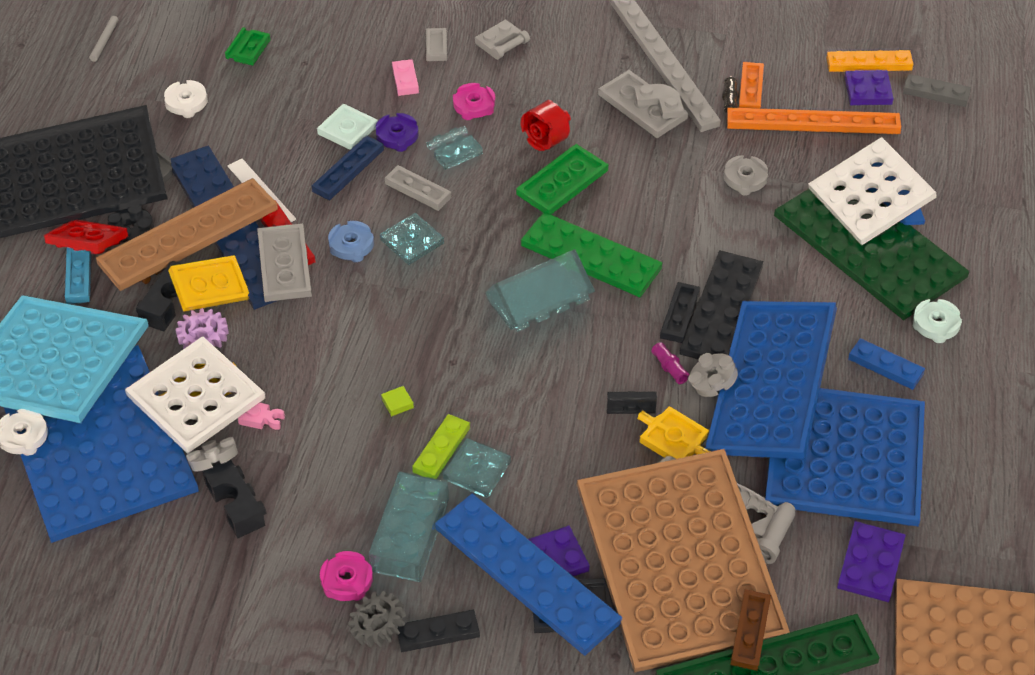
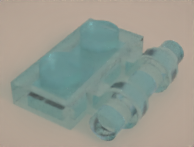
M465 126L461 128L455 127L449 133L442 136H434L433 140L426 143L429 150L437 148L434 151V157L445 170L483 154V147L472 135L465 138L462 137L468 134ZM454 141L453 143L446 145V143Z

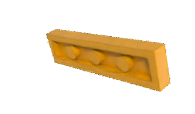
M910 50L827 52L829 72L855 70L912 71L913 68Z

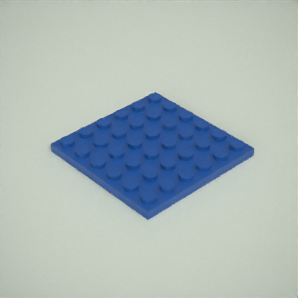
M820 388L805 459L769 457L765 500L770 501L776 506L788 502L795 507V510L919 527L925 401Z

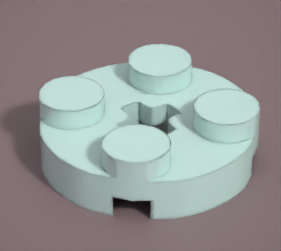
M930 299L918 304L915 309L913 328L936 343H944L946 339L954 337L959 332L962 319L959 316L960 311L954 304L946 300L938 299L937 302H930ZM933 318H934V319L941 318L942 320L939 322V321L933 320Z

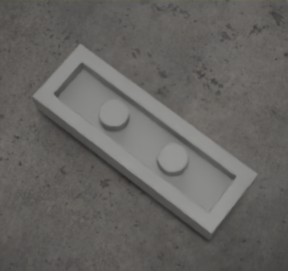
M399 165L385 177L386 185L437 211L452 198L451 191Z

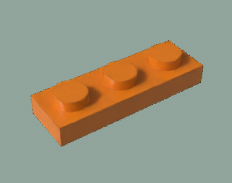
M743 62L739 108L760 109L763 63Z

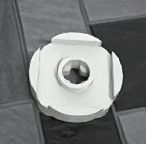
M186 80L187 84L173 83L166 89L164 94L165 106L170 112L183 115L185 118H191L208 103L205 88L201 83L192 80Z
M19 409L16 414L10 416L8 413L0 420L1 449L12 454L29 456L36 453L37 448L45 442L48 428L41 414ZM23 429H26V432L23 434L17 433V431H22Z

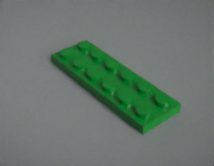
M546 212L542 213L521 239L522 247L639 298L662 269L663 262Z

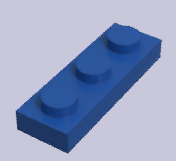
M861 338L849 353L848 360L912 390L924 375L925 368Z

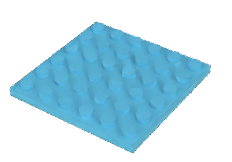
M22 295L0 323V406L15 410L25 409L44 416L81 423L148 328L147 319Z

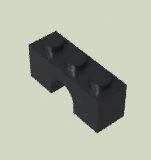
M171 261L161 271L157 281L150 286L145 297L137 304L136 312L138 318L147 319L148 326L164 332L176 316L173 300L170 298L178 297L168 270L171 266L181 265L182 263Z
M230 459L225 463L221 464L219 462L212 465L213 468L202 471L205 485L215 502L226 498L235 499L233 502L224 505L226 520L237 539L265 526L264 515L267 514L261 500L256 501L254 498L256 496L254 489L250 483L246 484L243 480L245 477L239 465L235 466Z

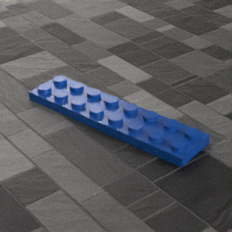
M473 493L435 523V529L584 656L620 625L622 617Z

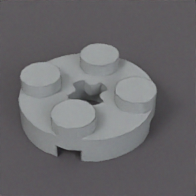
M744 155L733 157L726 163L723 177L729 187L737 190L741 195H749L751 192L758 191L767 184L768 168L761 159L751 156V159H743Z
M705 353L700 356L699 362L691 370L688 380L699 395L712 397L719 395L717 391L723 388L726 391L735 383L738 370L731 356Z
M233 437L223 439L219 443H216V440H210L201 445L202 450L193 451L187 454L186 458L193 471L207 470L213 468V463L220 461L222 464L238 454L237 445Z

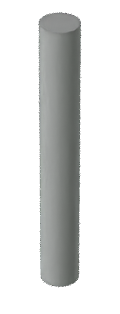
M111 16L89 56L91 61L96 62L119 21L116 16Z

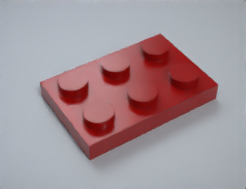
M73 220L44 235L46 244H52L58 248L69 247L75 251L86 250L91 251L92 254H100L106 248L120 243L119 241L128 237L127 228Z

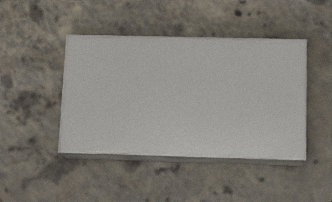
M446 28L426 29V61H447Z

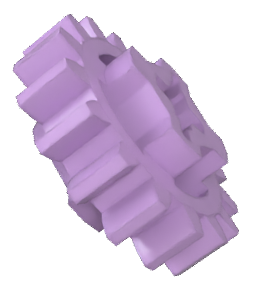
M201 308L199 313L192 310L191 316L183 315L184 321L177 322L176 334L179 345L183 344V349L202 336L213 346L219 348L222 347L221 341H227L226 335L229 334L226 319L221 317L220 312L214 315L213 309L204 312V309Z

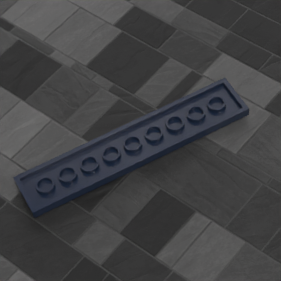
M209 145L170 159L172 171L193 207L234 188ZM256 222L214 242L222 257L235 255L249 291L248 301L254 310L276 302H265L257 230L259 227Z

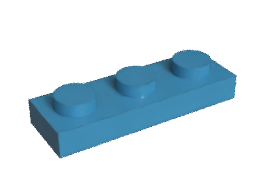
M67 247L66 304L90 302L91 251H75L73 248Z

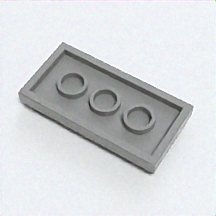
M630 70L598 88V95L656 138H659L688 119V112L684 110V117L662 119L659 105L637 107L633 93L634 86L649 84Z
M303 223L257 228L265 302L312 297Z

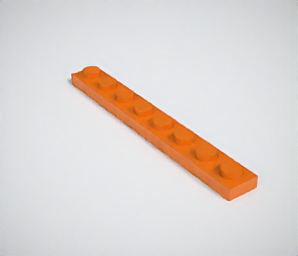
M727 108V129L900 134L901 132L900 113Z

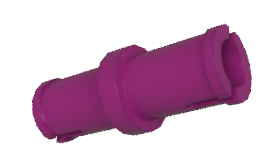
M662 342L655 344L651 352L660 361L662 369L665 372H669L679 385L685 383L690 374L682 367L679 358L672 354Z

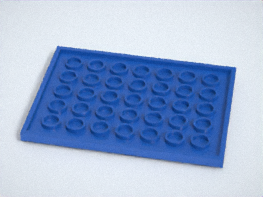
M139 345L134 346L81 423L42 415L48 428L45 442L37 448L36 453L26 456L20 454L51 543L199 491L182 448L126 395V388L150 373ZM4 407L6 415L9 413L11 416L18 413L15 409ZM23 429L22 431H17V433L23 434L26 432V429Z

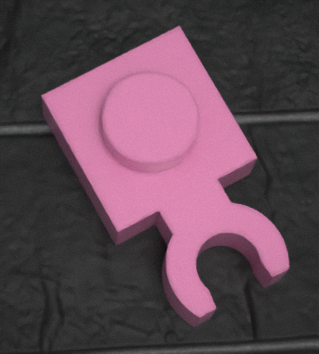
M258 403L238 417L239 425L262 429L264 424H267L270 428L279 430L281 428L280 421L275 419L284 420L285 415L281 409L270 411L268 404Z

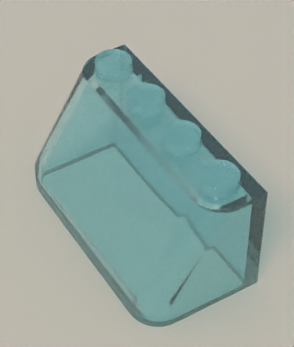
M574 249L494 284L485 294L490 304L511 330L516 329L517 332H520L530 327L529 323L534 320L537 323L550 318L549 314L554 311L560 314L569 310V305L576 302L577 305L589 301V295L595 292V289Z

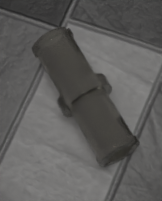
M728 77L724 81L725 88L722 98L724 100L725 113H727V108H737L739 92L737 90V79L734 77Z

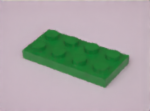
M575 144L517 187L516 195L541 212L553 214L608 171L609 164L578 144Z

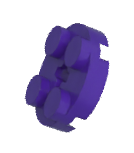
M396 113L395 117L390 118L389 115H386L376 124V140L383 143L385 147L395 149L398 152L405 151L408 146L416 142L419 136L416 120L404 113Z

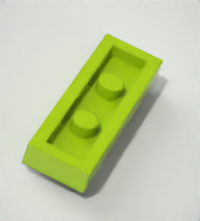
M448 414L412 466L413 473L435 482L469 431L470 422Z

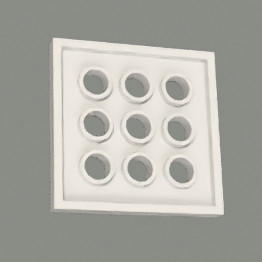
M882 137L808 183L809 189L861 245L936 198V192ZM875 162L882 163L880 167H872L871 165ZM856 174L864 175V177L861 179L853 178V176ZM888 176L896 177L893 181L884 180ZM837 186L846 187L842 191L834 190ZM869 188H876V189H878V190H877L876 192H874V193H867V192H866V190L869 189ZM901 190L910 191L907 195L898 194ZM853 199L859 201L856 205L848 204ZM882 202L891 203L888 207L879 206ZM863 214H871V215H873V216H872L871 218H869V219H862V218H861V216H862Z
M203 336L125 389L126 395L187 454L265 399V392ZM196 364H205V367L201 369L193 368ZM178 377L186 378L183 382L178 383L174 381ZM211 378H220V379H221V380H220L219 382H217V383H210V382H209V380H210ZM159 390L167 392L163 396L154 395ZM193 391L202 392L197 397L189 395ZM227 392L237 393L230 398L224 396ZM173 405L182 406L179 410H170V407ZM207 406H217L214 411L205 410ZM189 419L197 420V423L194 425L185 424Z

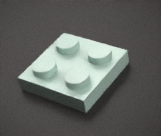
M342 104L317 128L318 135L351 150L366 135L368 136L376 129L378 120Z

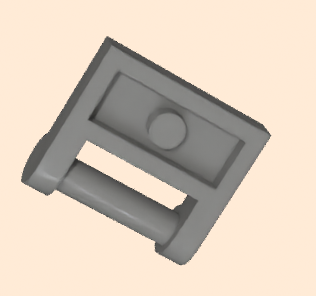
M506 19L475 37V44L497 60L502 58L504 53L519 44H525L530 41L527 31H521Z

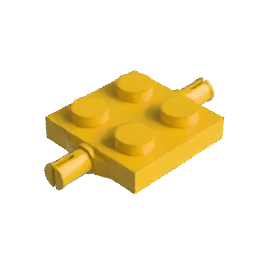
M669 406L662 414L656 417H652L643 410L639 413L637 419L648 425L647 430L640 436V443L662 457L671 456L679 459L693 456L694 454L711 452L701 446L708 438L709 430Z

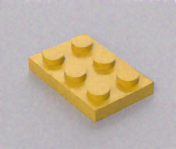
M235 255L171 266L168 270L183 312L248 300L249 291Z

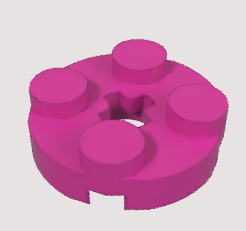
M479 83L464 84L453 95V107L457 113L461 114L464 120L491 115L494 112L495 93L488 86L484 88L480 87Z
M343 551L335 554L336 557L330 561L327 559L320 569V581L325 595L339 601H359L363 599L373 582L372 567L370 563L365 561V557L357 552ZM346 572H349L352 578L344 580L340 576H344Z

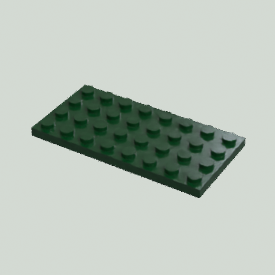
M837 186L834 190L842 191L846 187ZM810 189L776 208L774 216L903 321L914 314L918 304L929 299L930 302L934 301L968 278L970 272L911 225H904L900 221L861 245ZM853 199L848 204L856 205L859 201ZM863 214V215L861 216V218H862V219H869V218H871L873 215H871V214Z

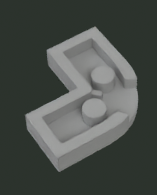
M664 84L634 86L633 93L637 107L659 105L662 119L684 117L680 95L674 88Z

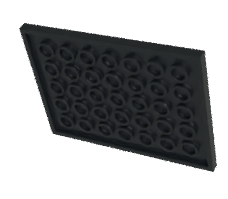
M147 105L0 138V238L168 199Z

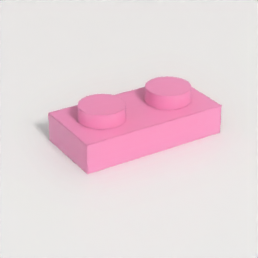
M413 60L392 62L398 96L419 93Z

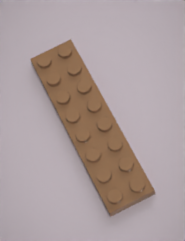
M251 178L96 257L97 264L115 286L122 291L166 268L171 261L178 262L278 210L277 202L254 178Z

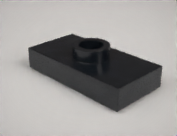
M656 391L607 392V414H639L642 410L647 414L656 413Z

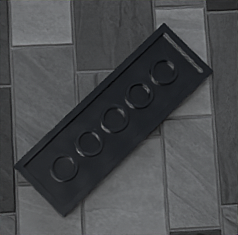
M719 250L681 345L680 355L698 360L705 353L729 355L742 301L751 300L764 261Z

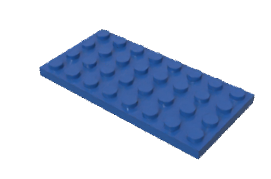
M742 301L729 356L732 357L738 370V376L735 383L728 390L725 391L723 388L719 392L705 449L711 452L725 449L728 456L805 459L837 311L836 302Z

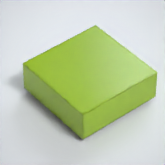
M404 386L381 394L382 401L391 417L414 408L413 401Z

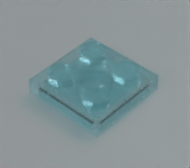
M416 213L380 234V240L408 265L444 244V237Z
M466 438L444 471L443 479L488 498L511 463V456Z

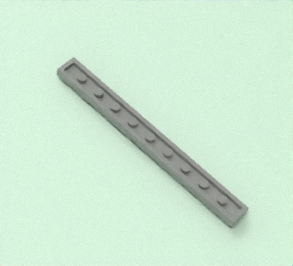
M611 0L612 7L664 81L679 93L683 108L688 112V115L700 132L720 127L721 120L636 1Z

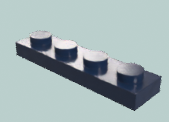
M366 135L312 185V192L330 201L384 151V144Z

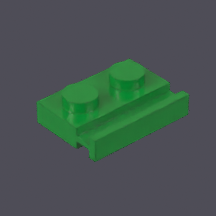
M243 27L226 50V59L233 58L236 62L253 66L270 42V34L252 29L247 31Z

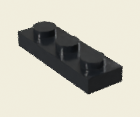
M677 282L660 332V339L683 343L700 293L699 286Z
M474 609L405 622L404 626H398L397 628L400 632L397 637L401 652L480 637Z

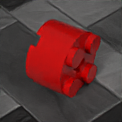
M547 100L522 115L521 129L522 132L526 131L529 137L526 140L534 149L544 151L568 138L571 117L566 110H562L557 104Z

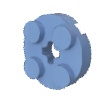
M347 221L348 225L340 226L338 224L333 227L328 235L330 253L341 259L360 262L373 249L374 237L368 225L359 221Z

